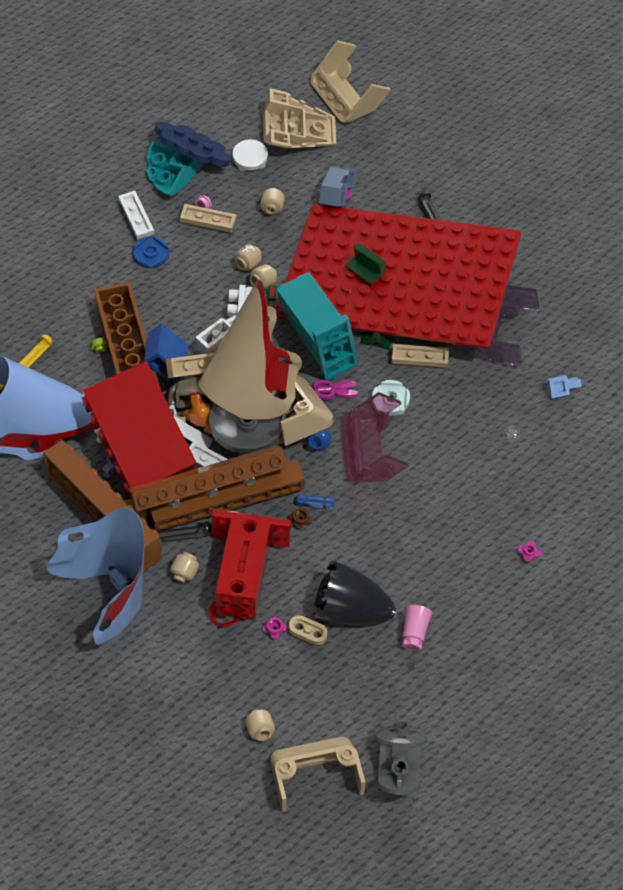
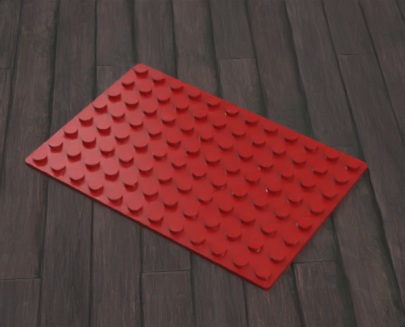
M314 204L308 215L285 284L309 272L341 316L347 315L353 330L487 349L492 342L520 242L521 231ZM358 242L385 260L386 273L372 285L345 267V264L355 256L353 246ZM278 302L276 317L287 320L281 310L280 302Z

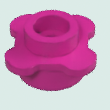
M528 541L526 545L518 547V552L521 553L522 558L526 562L541 556V551L536 548L534 541Z
M272 617L267 622V625L263 626V631L269 633L272 639H278L279 635L287 630L286 624H283L277 617Z

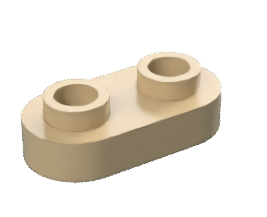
M295 616L290 620L289 631L293 636L314 645H321L327 640V629L324 625L304 616ZM301 626L302 629L297 630L296 627ZM315 634L321 635L319 638L314 637Z

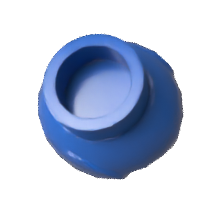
M324 429L308 436L309 445L316 450L328 448L331 443L330 433Z

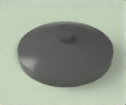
M214 403L209 415V426L214 439L221 446L238 453H252L272 447L282 437L280 421L286 419V414L284 413L279 417L271 419H243Z

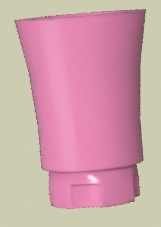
M408 605L405 607L402 647L406 650L421 651L427 627L433 614L430 609L420 605Z

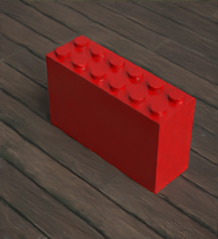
M147 361L83 390L84 397H81L84 409L86 413H91L89 415L94 429H99L100 442L103 447L107 446V456L111 464H116L114 465L118 479L124 481L123 488L128 498L130 497L128 488L197 469V462Z

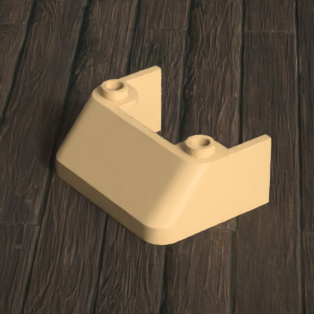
M337 40L313 72L311 84L341 122L349 123L374 112L391 89L371 84L360 98L346 80L351 73V65L347 59L356 48V45Z
M298 375L295 380V399L297 403L294 405V412L296 415L280 421L285 446L324 430L333 424L331 411L307 380ZM273 389L272 395L278 394L282 391L278 389Z
M337 737L280 749L271 755V767L282 812L286 811V795L283 780L294 777L298 768L338 760L343 766H353L359 793L364 795L365 779L358 752L348 738Z

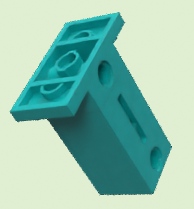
M309 272L276 288L283 314L319 363L325 380H330L359 365L349 318L346 314L341 316Z

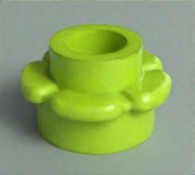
M98 338L91 342V350L96 351V353H102L107 350L108 345L105 338Z

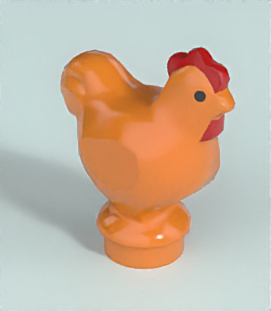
M196 392L190 393L189 400H191L192 408L184 410L182 416L186 417V422H191L194 426L203 427L204 432L211 435L209 426L211 408L203 402L199 394Z

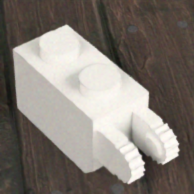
M236 315L231 316L227 320L224 318L219 319L196 336V350L200 354L216 352Z

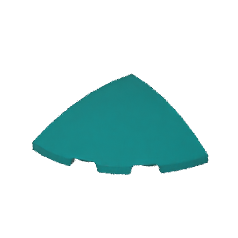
M152 141L146 157L148 161V169L146 170L149 179L160 192L168 196H173L183 189L203 164L194 161L188 155L178 153L173 147L166 146L157 141Z

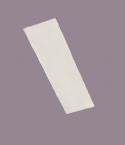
M174 416L185 438L192 442L195 441L206 448L210 447L213 441L212 438Z

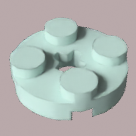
M386 380L374 388L372 403L378 413L388 416L401 415L409 406L410 392L403 387L401 382ZM389 395H393L395 400L391 401L387 398H389Z

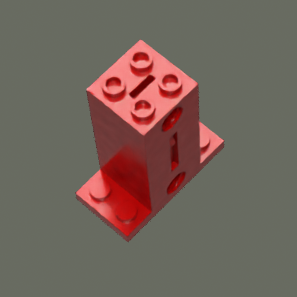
M213 509L211 515L212 537L221 540L227 539L216 588V614L240 616L243 619H256L270 545L278 548L290 547L291 520Z

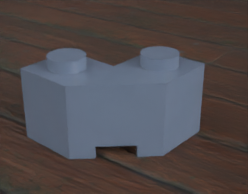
M338 166L330 167L318 192L319 203L345 206L348 188L355 187L357 170Z

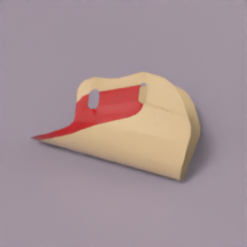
M257 280L199 382L203 393L214 403L240 418L253 420L279 417L290 409L295 399L296 376L302 367V360L296 353L275 347L271 342L272 332L277 319L276 310L273 307L267 306L266 294L261 280ZM282 357L290 360L292 364L282 362L278 358ZM273 389L281 390L287 394V397L283 400L272 395Z

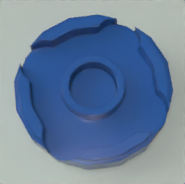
M144 237L134 245V260L144 268L160 267L168 260V245L158 237Z

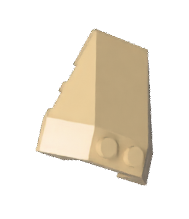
M269 89L263 112L264 142L284 148L336 145L335 116L317 107L313 109L305 105V101L300 100L299 102L290 97L291 94L287 92Z

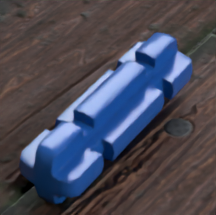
M298 494L296 499L298 506L306 504L307 507L323 508L324 506L325 509H333L335 502L334 498L327 497L324 499V497L312 495L305 497L303 494Z

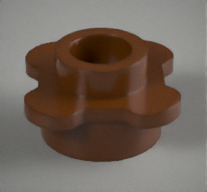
M305 508L296 509L294 513L289 515V519L295 523L297 529H302L304 525L312 523V517L309 516Z

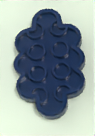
M157 122L155 124L154 131L160 136L161 143L173 147L178 153L188 155L191 159L200 163L211 162L221 167L230 165L231 156L225 152V147L216 141H211L208 136L196 133L192 128L183 125L174 126L166 122Z

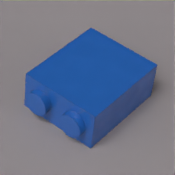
M161 323L148 332L144 362L147 361L153 370L168 382L173 383L180 377L168 378L165 359L187 356L188 344Z

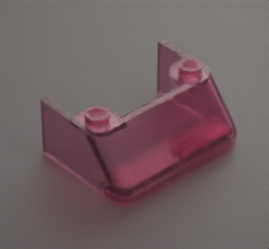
M378 392L343 417L341 423L346 477L354 482L388 480L409 467L408 463L386 454L382 456L380 432L389 425V413L402 405L400 400Z

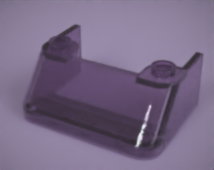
M507 285L490 347L487 349L474 348L493 362L521 366L520 345L497 342L495 340L503 317H516L519 314L520 308L539 310L537 289Z

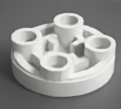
M244 140L234 147L233 161L239 170L252 171L265 167L268 151L263 143L257 140Z

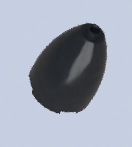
M334 560L330 561L327 566L329 572L321 580L314 602L317 611L313 612L312 617L327 622L353 626L387 622L390 618L393 619L396 612L394 602L379 585L361 572Z

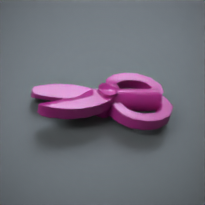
M318 380L313 385L314 391L321 400L332 399L334 395L343 398H352L358 395V391L347 390L348 388L356 387V381L346 380L333 384L328 380Z

